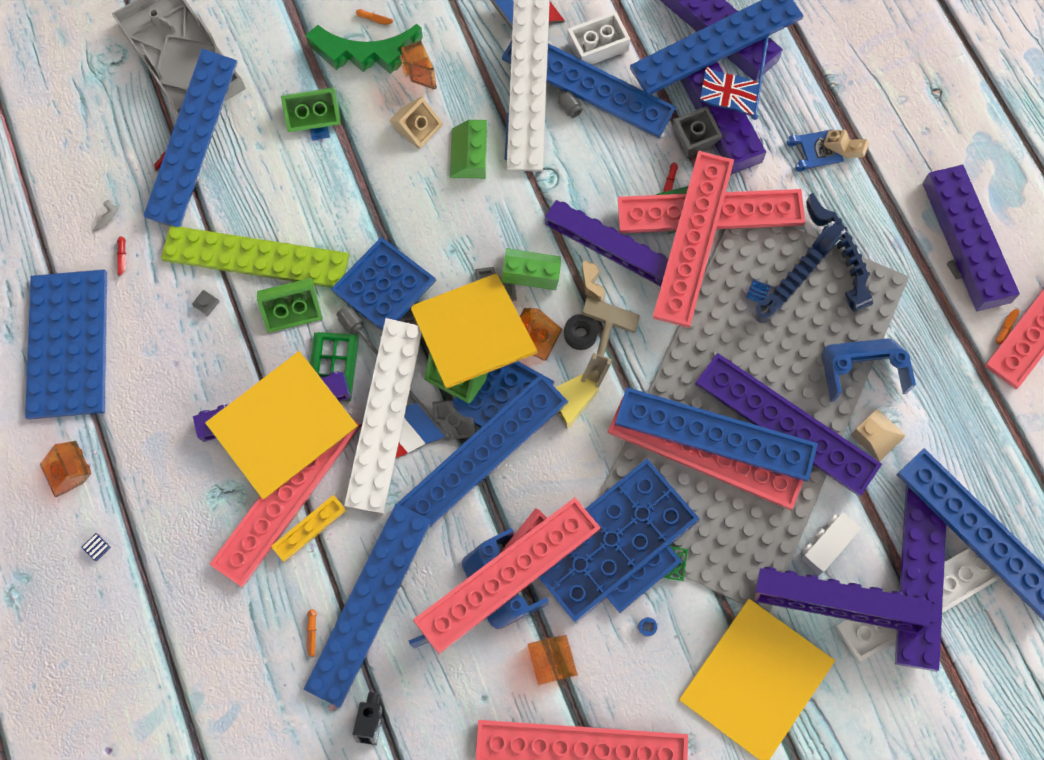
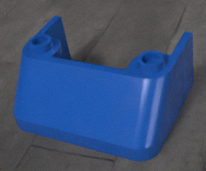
M893 339L831 344L822 351L821 356L830 402H835L842 393L838 375L847 374L852 368V363L889 359L892 366L898 370L903 394H907L916 385L910 356Z
M512 528L484 541L463 558L462 568L467 578L499 555L498 545L514 536ZM515 595L489 615L487 619L493 628L502 629L547 606L549 601L546 597L528 606L523 597Z

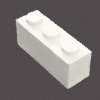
M844 512L838 516L834 514L827 522L830 526L826 530L822 528L815 536L816 542L813 545L809 543L802 551L804 555L801 560L818 575L822 574L862 529Z

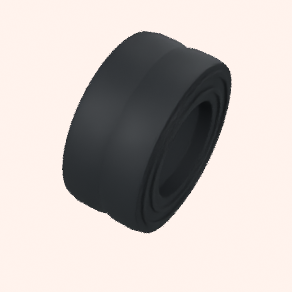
M577 314L567 320L564 326V339L571 348L586 350L595 344L598 336V326L593 318ZM578 328H583L586 330V335L580 337L575 331Z

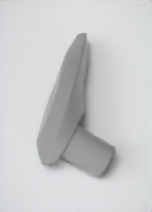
M106 200L103 205L108 211L102 216L93 231L95 232L109 223L116 215L119 206H113L109 200Z

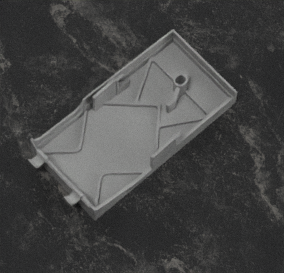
M135 0L116 10L112 15L179 115L201 49L220 55L223 54L217 47L211 32L199 15L194 13L186 0ZM234 71L224 101L246 89L236 71Z

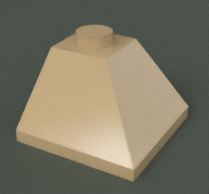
M419 97L402 107L389 120L401 136L418 148H421L443 125L442 121L423 97Z
M878 409L869 415L850 434L879 462L906 436Z

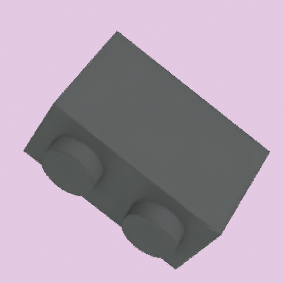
M708 106L674 119L673 130L687 159L697 156L698 151L705 152L722 138V134Z

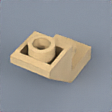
M829 130L824 146L846 158H861L865 156L869 142L867 139L850 140L846 130Z
M584 260L582 262V276L585 294L603 302L606 292L602 286L594 284L599 278L600 270H598L595 264Z

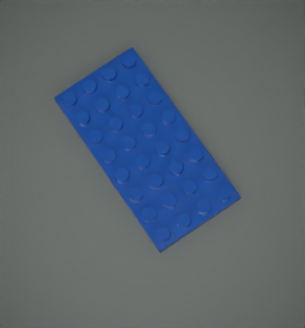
M105 269L30 276L26 419L105 413L107 271Z

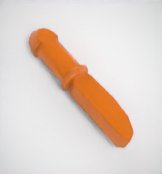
M362 9L356 10V15L360 18L363 17L384 25L394 22L392 18L374 14L373 12L370 13Z
M1019 309L1013 310L1007 316L999 335L996 337L997 344H1002L1020 314Z
M310 609L307 613V653L309 656L314 657L317 612L314 609Z

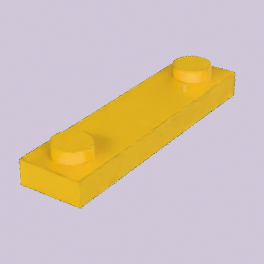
M332 495L271 547L285 563L347 510Z

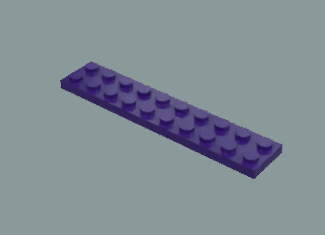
M719 353L715 355L695 383L696 386L754 425L818 443L813 466L859 497L882 466V463Z
M907 485L905 491L899 592H903L904 596L913 597V595L924 596L926 600L932 601L930 626L922 634L897 630L895 665L938 672L940 667L946 524Z

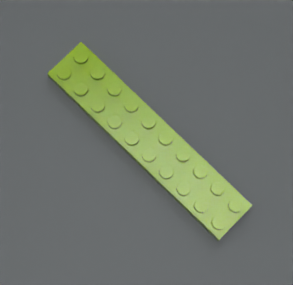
M171 225L161 255V259L164 262L296 282L313 278L314 285L330 288L346 274L350 257L347 252Z

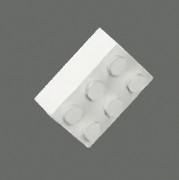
M616 11L569 28L567 32V42L574 56L591 65L629 51L630 37Z

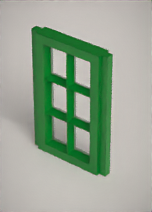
M314 332L310 365L320 377H326L329 374L319 373L321 358L331 359L330 373L334 372L335 359L346 360L344 375L347 378L352 397L359 335ZM324 340L334 341L332 355L322 354ZM338 341L348 342L346 356L336 355Z

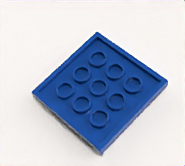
M380 237L331 290L383 332L385 319L399 321L436 282V278L384 238Z
M516 361L488 372L485 383L471 403L455 397L453 404L462 415L473 417L474 424L481 428L533 382L540 373ZM546 377L554 385V381Z

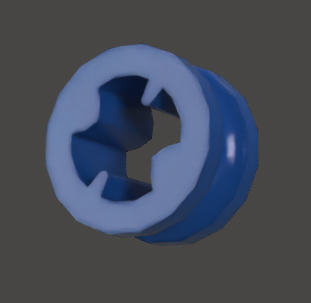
M646 617L639 622L638 630L644 636L654 635L657 631V623L654 619ZM645 621L646 623H652L653 627L651 629L653 630L651 632L643 630L642 627L645 626L643 625Z

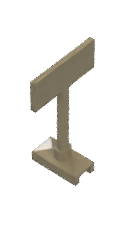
M587 296L582 315L599 320L605 324L597 354L593 353L582 375L581 382L589 379L596 382L595 387L599 388L612 362V359L604 356L611 327L615 326L635 333L640 315Z

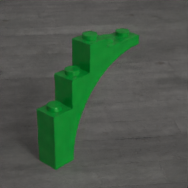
M418 24L397 36L379 41L364 42L344 39L331 34L319 25L305 35L308 45L335 70L344 66L350 60L362 72L371 68L377 62L389 74L401 67L403 64L402 55H406L409 49L419 44L423 38L422 28Z

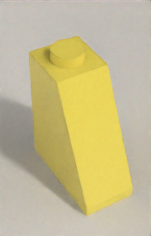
M583 374L555 387L568 401V404L558 412L566 428L572 426L599 392V388L595 387L596 382L589 379L581 382Z

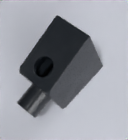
M368 692L366 703H359L352 733L356 743L377 746L383 709L379 705L380 694Z

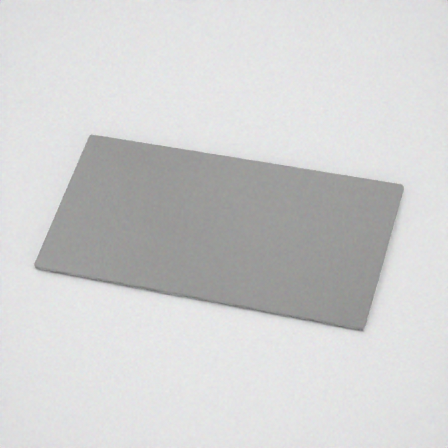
M791 226L725 229L704 273L690 328L679 326L648 393L750 423L695 385L712 359L719 353L843 437L874 361L852 363V368L847 374L838 375L842 393L835 402H830L821 356L822 351L831 344L884 339L907 284L908 276L862 257L863 263H866L867 271L871 273L867 279L866 287L873 298V305L853 312L847 303L845 292L854 289L852 282L857 276H850L849 274L850 269L854 266H846V260L850 257L843 258L841 256L842 251L845 249L841 248L838 250L837 246L834 245L828 255L810 273L807 280L803 281L801 287H798L794 295H791L789 300L783 304V307L767 323H759L756 321L754 313L760 302L747 297V295L759 300H763V298L750 294L749 291L765 298L770 292L773 293L775 287L780 285L781 280L786 278L788 272H792L795 264L798 265L801 257H805L808 248L812 247L817 237ZM752 283L767 288L768 291L753 286ZM753 287V288L758 289V290H760V291H763V292H765V293H767V294L764 295V294L759 293V292H757V291H754V290H752V289H750V288ZM767 308L766 310H764L763 312H761V313H762V314H764L765 312L767 313L768 308ZM625 441L600 496L648 458L700 518L696 525L670 545L672 547L688 549L684 577L744 605L748 599L754 602L760 568L773 567L777 569L776 571L784 573L788 570L827 475L812 465L809 481H803L793 509L788 510ZM674 549L677 554L683 552V550ZM685 553L680 556V559L683 561V563ZM683 567L678 570V573H679L681 576H682ZM755 602L770 613L773 605Z

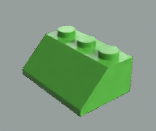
M336 87L281 95L288 132L341 124Z
M467 120L452 128L450 178L486 179L487 120Z
M506 248L501 282L557 290L561 256Z
M313 278L257 291V302L267 333L323 319Z
M429 352L424 380L467 403H471L485 383L488 373L446 389Z

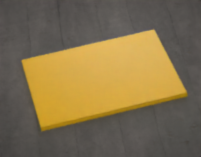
M497 273L419 302L411 307V311L446 389L538 353Z
M300 351L296 352L205 422L263 500L358 427Z
M748 599L679 700L757 759L770 760L836 660L751 599Z

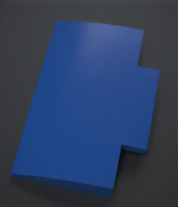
M647 458L585 508L601 529L542 574L539 579L575 624L606 598L621 613L682 563V560L671 549L670 545L696 525L700 518Z

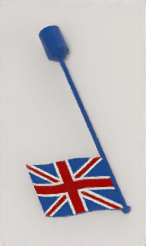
M769 36L764 41L758 82L706 67L700 101L712 106L735 110L751 116L753 120H757L759 117L757 112Z

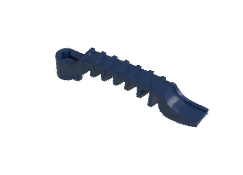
M811 193L806 201V207L812 222L817 226H825L834 221L846 230L836 246L838 250L843 247L845 248L841 256L843 258L850 257L846 260L845 264L847 267L853 265L854 267L850 269L849 274L850 276H857L852 282L854 289L845 292L850 309L853 312H857L873 305V298L866 287L867 279L871 273L867 271L866 263L862 261V255L857 250L858 246L853 243V237L849 236L847 227H844L842 224V219L838 218L835 212L822 207L814 193Z
M834 221L823 230L812 244V247L808 248L805 257L802 256L798 265L795 264L792 272L789 271L786 278L781 280L780 285L775 287L773 293L770 292L757 305L754 313L756 321L767 323L783 307V304L789 300L791 295H794L798 287H801L803 281L807 280L810 273L828 255L846 230ZM768 308L767 313H766V312H765L764 314L761 313V312H763L764 310H766V309Z

